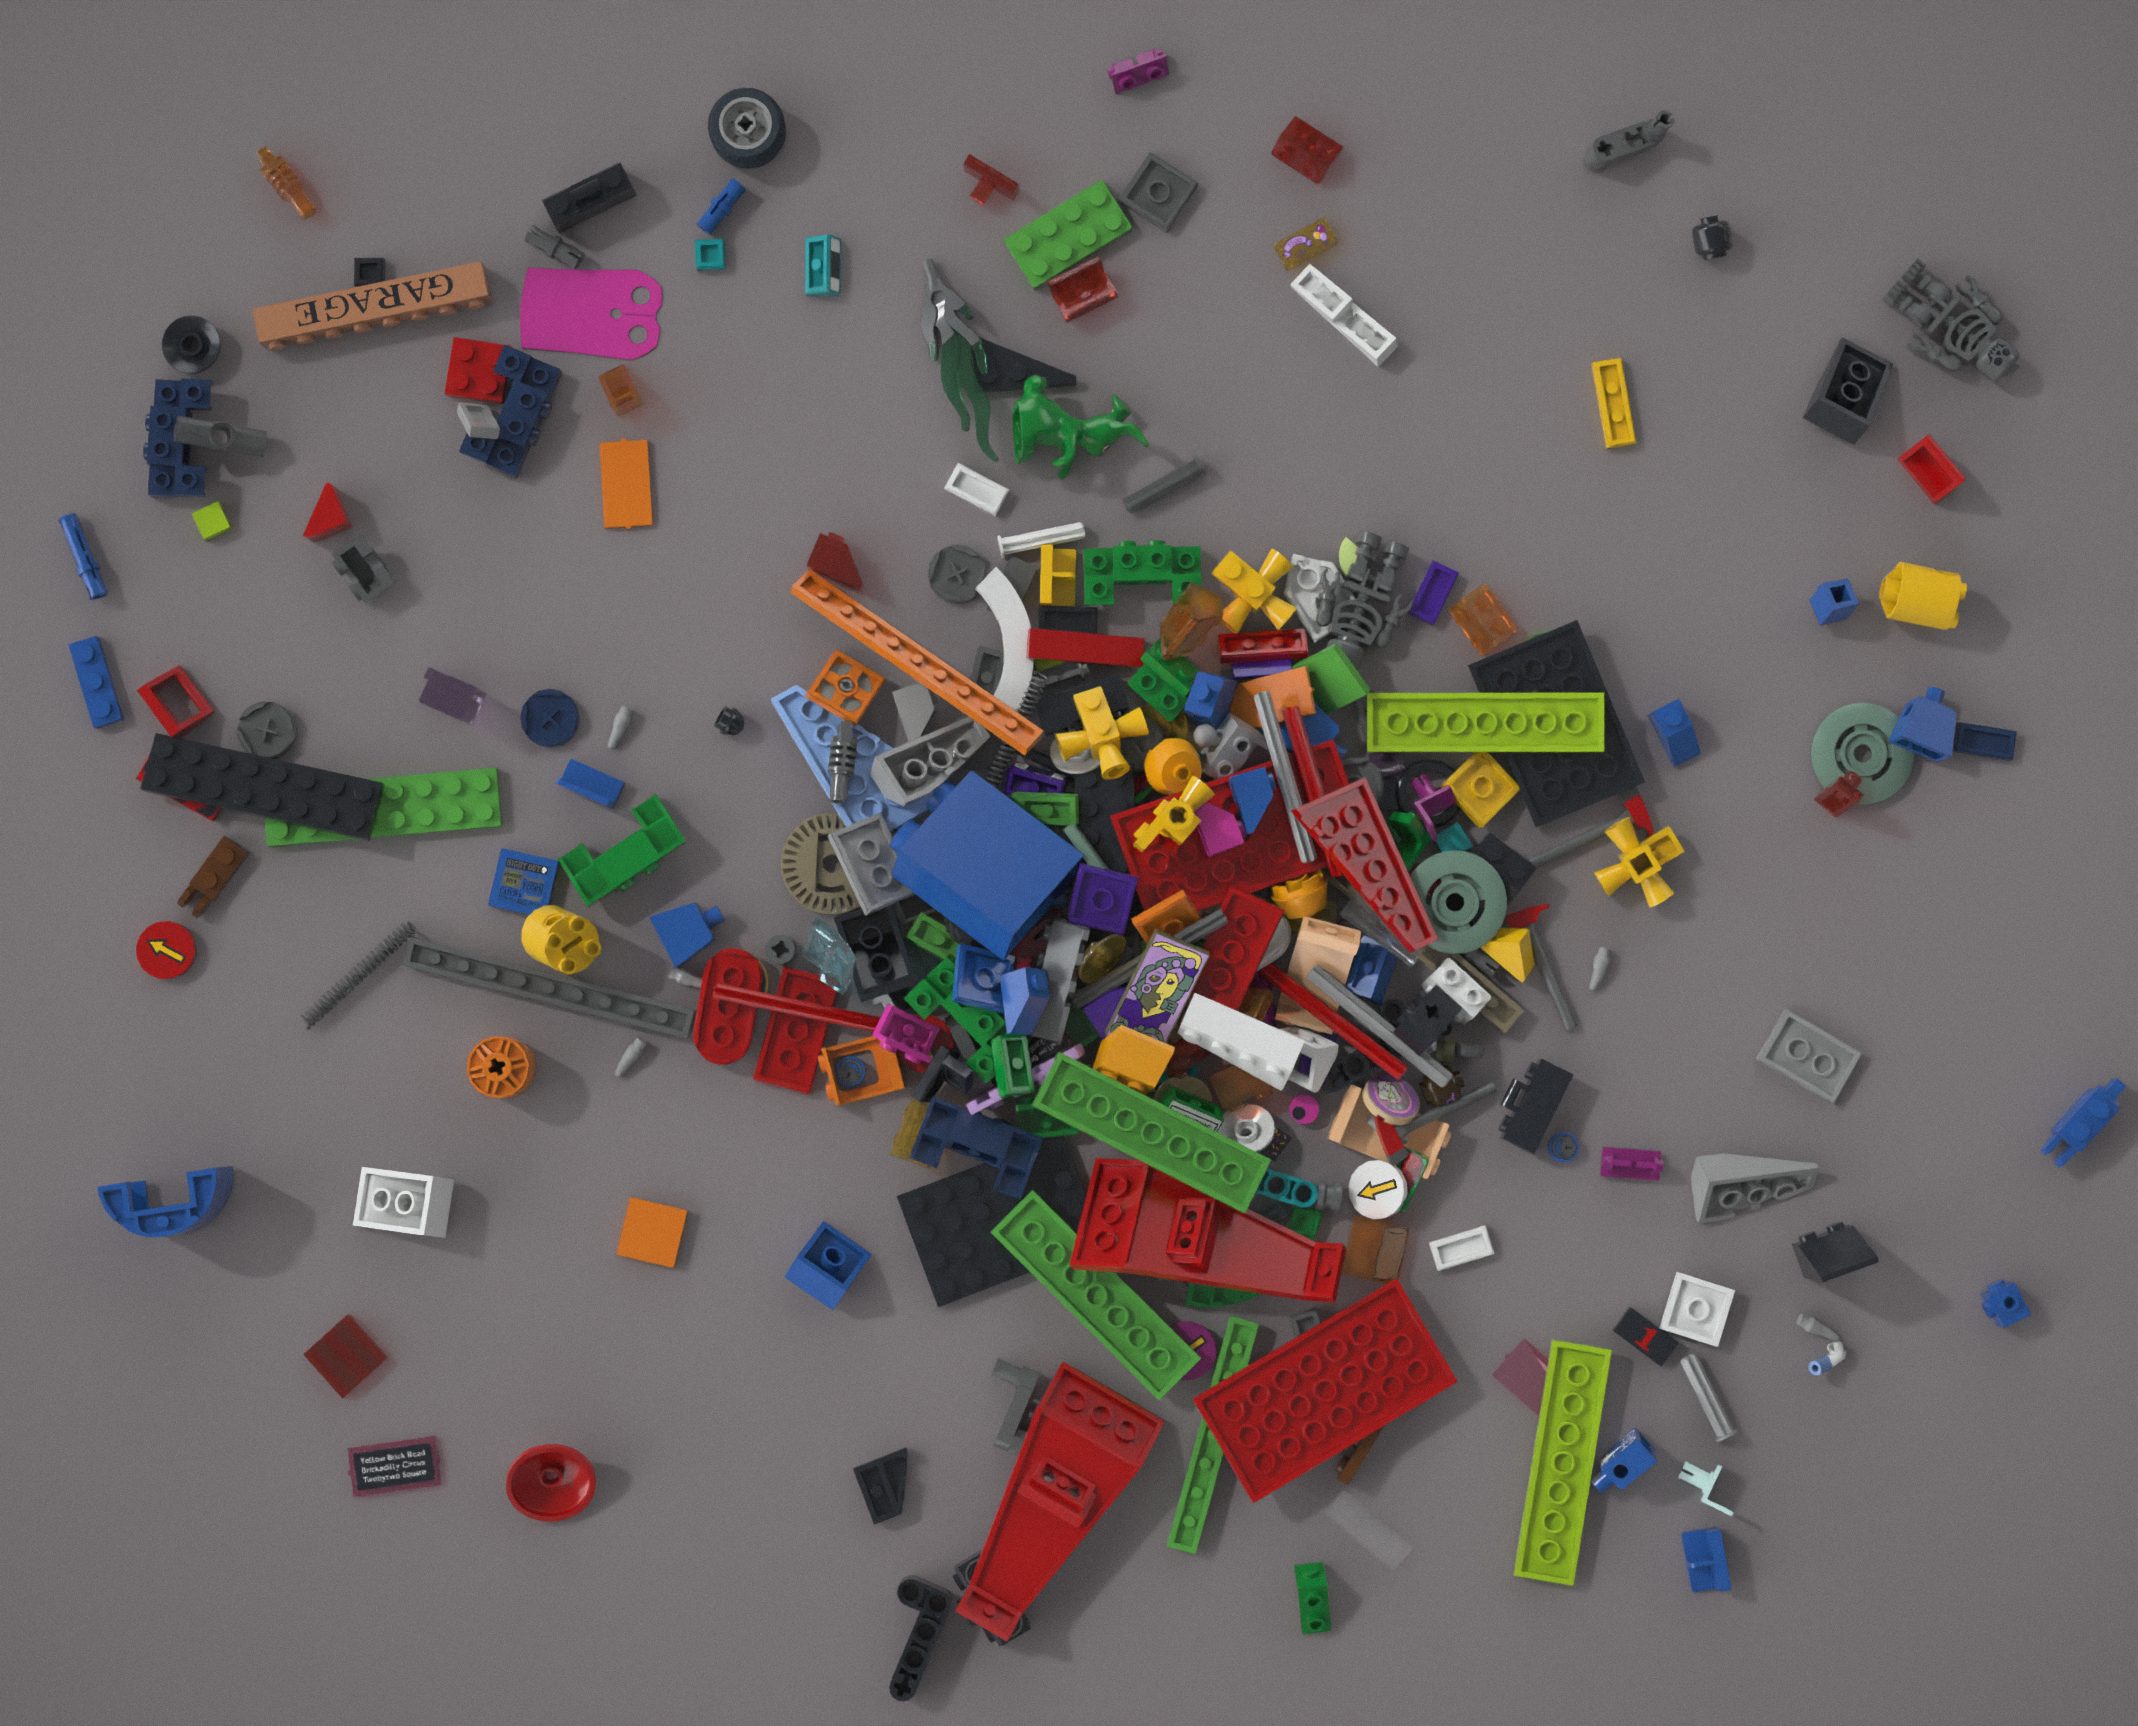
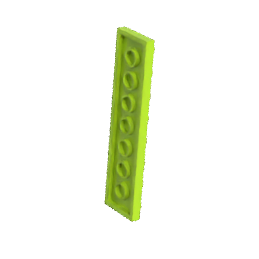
M1368 693L1367 752H1604V693Z
M1555 1339L1551 1340L1513 1572L1514 1576L1574 1586L1612 1353L1611 1349Z

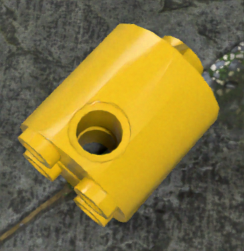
M1899 562L1883 578L1879 598L1888 619L1941 630L1955 629L1959 620V612H1957L1959 600L1963 601L1965 598L1967 584L1961 582V577L1958 573Z
M545 905L534 910L526 918L522 928L521 941L530 957L567 975L586 969L601 952V944L599 943L596 927L588 919L556 905Z

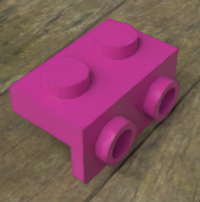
M887 1004L872 1036L881 1041L880 1047L892 1053H896L897 1049L906 1052L904 1058L916 1064H920L921 1060L931 1063L933 1058L928 1053L940 1028L893 1005Z

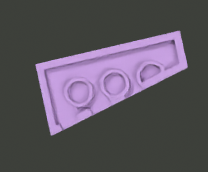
M1081 1043L1062 1052L1080 1062L1079 1058L1086 1054ZM1055 1057L1032 1068L1034 1082L1038 1080L1040 1085L1043 1083ZM995 1087L967 1103L966 1106L970 1114L973 1115L986 1107L991 1111L1005 1102L1003 1098L999 1097L998 1087Z

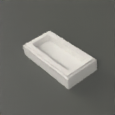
M960 463L956 465L944 488L946 491L995 517L1010 492L1009 489Z
M1486 1225L1429 1242L1437 1271L1495 1254Z

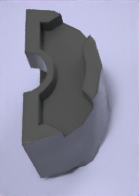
M361 534L332 553L335 558L332 561L334 568L341 576L348 575L353 583L349 588L358 601L363 598L365 602H368L395 583L381 558L373 547L369 546Z

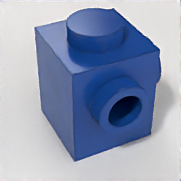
M1848 578L1828 581L1819 585L1817 591L1809 600L1820 626L1846 620L1859 604Z
M2003 1279L1997 1280L1987 1286L1988 1291L1981 1294L1984 1302L1981 1303L1984 1312L1988 1318H1993L1999 1327L2005 1328L2031 1315L2015 1282H2004Z

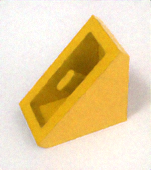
M1500 928L1490 941L1480 947L1521 983L1535 966L1529 929Z

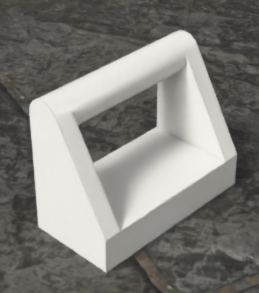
M1295 1025L1281 1028L1280 1030L1305 1040L1300 1053L1312 1058L1309 1076L1293 1069L1288 1080L1314 1093L1318 1092L1337 1057L1339 1045L1302 1026Z

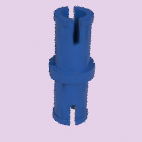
M731 178L717 198L713 197L710 201L712 205L701 219L697 221V226L708 235H712V232L722 219L732 213L731 208L746 191L745 187Z

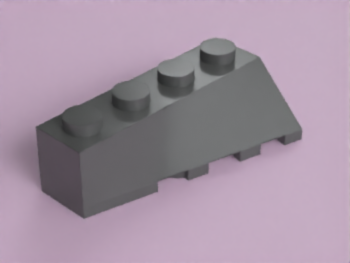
M1053 916L1051 923L1046 922L1042 939L1047 940L1045 951H1039L1035 968L1046 969L1049 1000L1030 1036L1062 1042L1071 1006L1069 1001L1075 991L1078 976L1076 972L1077 968L1082 964L1085 947L1083 942L1088 940L1089 927L1066 922V919Z

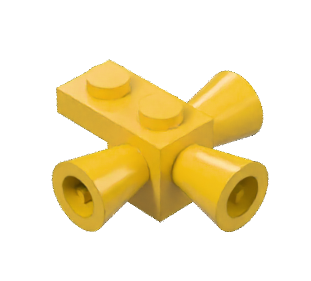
M1271 548L1259 572H1256L1230 550L1214 569L1212 575L1234 593L1233 597L1236 599L1216 614L1215 617H1218L1217 619L1230 631L1238 634L1249 612L1251 611L1256 614L1261 608L1275 627L1280 630L1297 608L1272 595L1276 588L1272 584L1294 566L1282 554Z
M1101 686L1074 694L1073 700L1083 724V731L1055 734L1063 761L1065 762L1089 748L1093 760L1100 759L1103 779L1112 780L1125 775L1130 770V766L1121 754L1120 738L1148 735L1147 724L1141 708L1138 707L1114 721Z
M1192 775L1179 800L1175 797L1170 802L1164 799L1153 811L1157 816L1150 825L1144 822L1134 833L1137 840L1133 845L1143 852L1159 833L1181 845L1202 821L1193 812L1215 795L1214 792L1200 779Z
M1630 817L1616 822L1604 831L1623 852L1618 855L1621 863L1594 872L1608 897L1630 878L1636 884L1641 883L1649 907L1660 904L1675 893L1657 873L1662 870L1661 865L1685 852L1670 826L1663 828L1640 843L1638 842Z

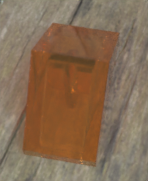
M624 364L598 376L607 399L618 417L644 405Z

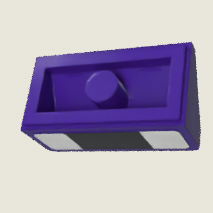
M1014 762L1009 766L1004 794L1010 796L1013 792L1065 794L1070 777L1024 763Z

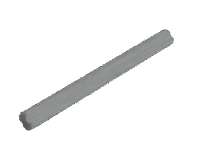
M1259 692L1254 695L1255 704L1302 863H1308L1317 859L1312 836L1291 812V810L1302 806L1301 798L1270 692Z
M1315 965L1307 975V979L1437 1085L1444 1087L1452 1078L1450 1071L1425 1051L1418 1056L1393 1033L1396 1028L1323 968Z

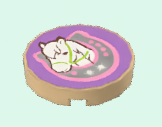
M1380 1073L1373 1075L1366 1082L1362 1092L1364 1104L1374 1116L1377 1117L1379 1114L1385 1118L1384 1122L1392 1125L1408 1124L1419 1112L1420 1101L1418 1094L1402 1078L1396 1079L1390 1074Z

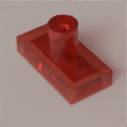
M971 154L968 155L963 163L964 171L979 180L970 194L971 199L984 206L994 189L1011 200L1015 199L1019 192V184Z
M1848 771L1844 777L1840 776L1822 789L1814 800L1837 818L1856 805L1864 796L1857 789L1862 783V779L1856 773Z

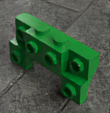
M1152 540L1148 541V545L1136 546L1135 541H1120L1118 546H1113V548H1083L1085 606H1114V585L1172 584V605L1184 603L1202 604L1200 546L1172 547L1171 545H1165V541Z
M657 794L652 795L651 798L636 808L631 809L642 828L596 859H593L583 843H580L576 848L558 858V861L587 907H591L613 891L616 892L620 889L621 892H625L636 884L635 878L643 873L648 876L661 867L659 862L664 860V857L687 843V840Z
M950 953L904 999L924 1020L941 1004L982 1046L966 1063L987 1084L996 1075L991 1040L999 1035L1014 1034H1007L1005 1014L952 1002L956 958ZM1030 1035L1026 1036L1027 1043H1029L1033 1037Z

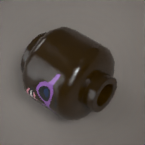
M1442 1065L1452 1073V1078L1444 1087H1440L1423 1074V1082L1419 1083V1087L1428 1105L1432 1103L1435 1107H1441L1461 1098L1460 1088L1465 1087L1459 1070L1453 1072L1448 1065Z

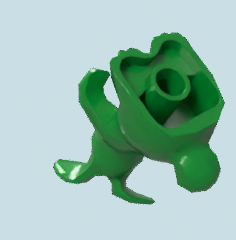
M1033 375L1024 383V395L1016 400L1013 405L1012 426L1015 464L1018 465L1030 460L1031 454L1034 453V445L1056 446L1060 450L1062 457L1052 461V464L1055 467L1063 466L1058 472V477L1061 480L1066 478L1071 471L1077 445L1083 447L1091 456H1102L1122 435H1131L1146 448L1149 446L1142 431L1131 422L1123 423L1131 414L1128 405L1114 394L1111 395L1113 402V411L1111 413L1096 415L1088 420L1077 419L1070 416L1058 404L1043 395L1044 390L1048 386L1046 378Z

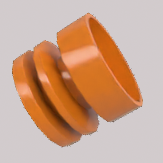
M493 1036L483 1039L473 1047L467 1060V1074L470 1083L478 1092L487 1097L510 1098L520 1095L530 1087L536 1073V1061L533 1052L524 1042L511 1037ZM496 1060L498 1062H505L506 1066L502 1068L503 1074L494 1072L493 1068L497 1066Z

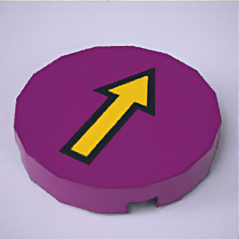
M1179 1321L1170 1325L1201 1357L1180 1380H1195L1204 1376L1212 1367L1216 1357V1344L1211 1333L1203 1325L1192 1321Z

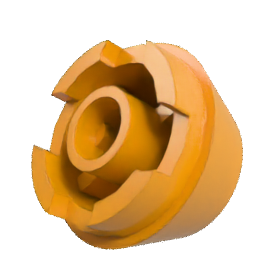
M1164 739L1153 750L1150 749L1144 762V771L1149 784L1154 790L1164 795H1172L1184 791L1192 775L1198 779L1201 778L1202 769L1199 753L1190 742L1184 739Z
M1321 869L1272 886L1273 893L1271 898L1278 907L1285 910L1284 915L1289 919H1303V916L1312 917L1327 905L1328 879L1322 875Z

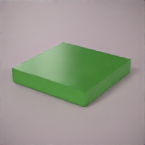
M1338 643L1296 663L1291 668L1292 670L1308 666L1311 687L1315 689L1313 692L1314 702L1326 714L1367 695L1370 691V688Z

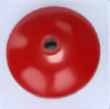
M544 1444L526 1450L512 1462L506 1476V1493L511 1504L523 1515L538 1521L554 1522L575 1516L587 1507L596 1489V1475L590 1461L578 1450L560 1444Z

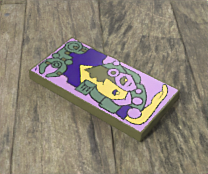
M1155 929L1107 1025L1105 1035L1108 1036L1120 1025H1123L1166 1043L1210 956L1209 951Z

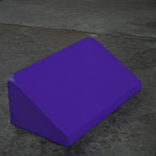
M1291 659L1232 663V677L1234 680L1256 679L1288 671L1292 668Z

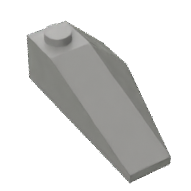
M967 717L875 756L870 775L885 798L906 806L929 796L990 740V735L982 725Z
M1725 1153L1696 1157L1691 1175L1696 1220L1698 1224L1727 1220L1735 1217L1734 1212L1743 1208L1750 1207L1751 1210L1760 1208V1203L1775 1197L1778 1200H1782L1813 1189L1819 1167L1817 1163Z

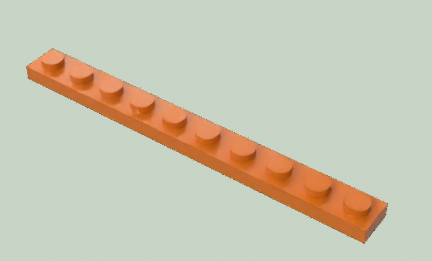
M809 569L792 585L791 594L1023 755H1026L1042 738L1044 731L812 570Z

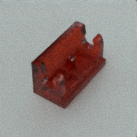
M1181 1038L1171 1045L1175 1047V1050L1166 1066L1169 1078L1183 1079L1188 1075L1187 1069L1211 1055L1212 1052Z

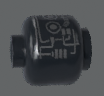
M1718 215L1700 218L1701 224L1696 225L1692 229L1696 254L1703 255L1704 260L1727 256L1726 251L1732 248L1729 223L1724 220L1719 221Z

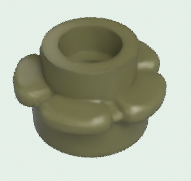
M1444 1037V1042H1437L1435 1059H1441V1065L1453 1063L1456 1041L1447 1040V1037Z

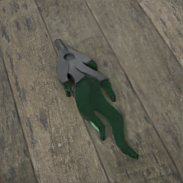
M926 259L922 262L928 283L925 284L926 294L922 307L921 326L929 347L930 359L933 361L938 360V328L942 339L940 372L943 389L961 418L962 430L968 432L971 418L960 393L961 387L964 389L974 408L977 442L981 450L991 460L998 462L999 459L991 448L988 439L991 414L990 401L977 380L972 361V351H974L979 371L987 375L985 350L980 338L960 319L957 312H960L969 320H973V313L967 303L950 290L944 281L939 278L933 259Z

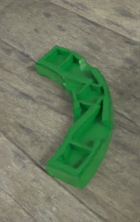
M1293 1205L1286 1228L1314 1241L1323 1211ZM1189 1283L1185 1305L1220 1307L1244 1302L1261 1294Z

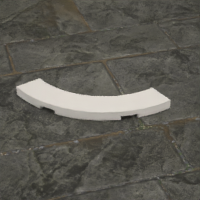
M995 567L975 590L990 606L996 620H998L1003 636V671L993 696L1018 713L1017 708H1021L1019 703H1023L1022 698L1026 697L1024 692H1028L1027 687L1030 685L1029 682L1033 672L1034 659L1026 658L1028 629L1031 628L1025 607L1016 590L1004 574Z

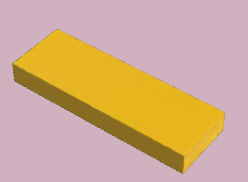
M1622 358L1592 362L1591 366L1606 449L1635 445L1636 437Z

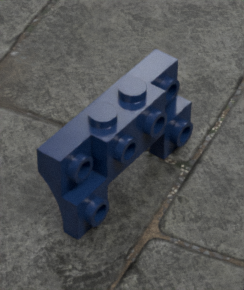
M504 344L493 372L514 382L497 420L500 428L498 439L469 437L468 433H466L459 452L500 472L518 478L531 445L535 446L540 438L541 430H539L541 421L542 419L546 420L551 412L552 403H550L562 371L557 367L533 358L527 353Z
M181 378V380L155 379L154 406H150V414H147L145 418L146 431H149L148 443H145L143 447L144 460H147L146 464L149 465V496L154 498L206 497L204 492L205 473H207L208 468L205 466H189L190 444L174 442V429L177 416L192 418L193 413L189 410H212L210 405L212 380Z
M932 1096L909 1158L937 1168L944 1148L989 1164L1000 1169L992 1190L1020 1200L1043 1137L1011 1126L1004 1119H992L984 1116L980 1111L971 1115L968 1108H963Z

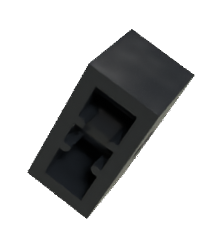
M1437 985L1428 993L1423 989L1412 1000L1415 1007L1411 1009L1408 1006L1397 1018L1400 1024L1393 1031L1418 1056L1436 1041L1462 1009Z

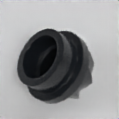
M725 706L719 713L714 727L720 729V733L723 735H736L744 729V718L738 709L734 707L730 709Z

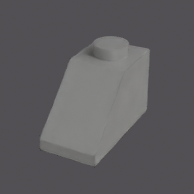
M921 683L893 691L892 694L908 742L924 736L936 712L934 704L939 703L937 695Z

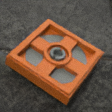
M835 649L805 697L844 721L853 722V726L856 727L885 683L886 678Z

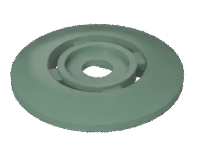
M1872 703L1845 705L1829 714L1817 728L1811 744V763L1821 785L1834 797L1857 805L1878 803L1897 793L1907 781L1914 763V752L1888 742L1899 718L1890 710ZM1851 727L1854 732L1844 738L1840 749H1835L1840 735ZM1866 745L1871 750L1869 761L1862 763L1856 760L1854 750L1857 746ZM1887 758H1889L1891 761L1887 770L1880 778L1873 781L1872 775L1879 772L1885 765Z
M1444 851L1425 859L1412 872L1410 878L1438 940L1427 946L1444 953H1466L1485 945L1498 932L1506 914L1507 895L1500 875L1486 860L1470 852ZM1440 878L1442 883L1435 888L1431 904H1426L1429 888ZM1458 893L1464 898V905L1460 910L1452 911L1446 906V899L1450 894ZM1485 900L1484 910L1479 920L1473 926H1470L1469 922L1478 911L1479 901Z

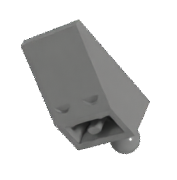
M1228 713L1217 730L1209 724H1202L1194 731V741L1200 747H1204L1199 754L1201 769L1215 780L1272 760L1265 735L1231 713Z

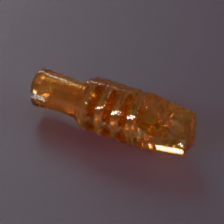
M266 146L258 150L257 156L264 165L260 171L280 198L289 201L303 220L311 217L316 212V208L302 191V182L283 157L280 155L275 158Z

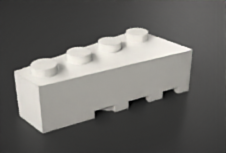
M1194 993L1177 1033L1187 1042L1203 1047L1281 1091L1293 1070L1305 1041L1197 993Z

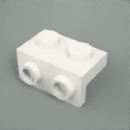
M1447 958L1421 984L1427 993L1437 985L1462 1009L1453 1020L1461 1022L1463 1025L1473 1019L1491 999V995L1450 958Z

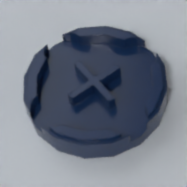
M546 689L537 691L525 702L522 707L520 720L522 729L530 740L539 746L553 748L562 746L573 738L578 730L580 716L578 707L571 697L559 690Z

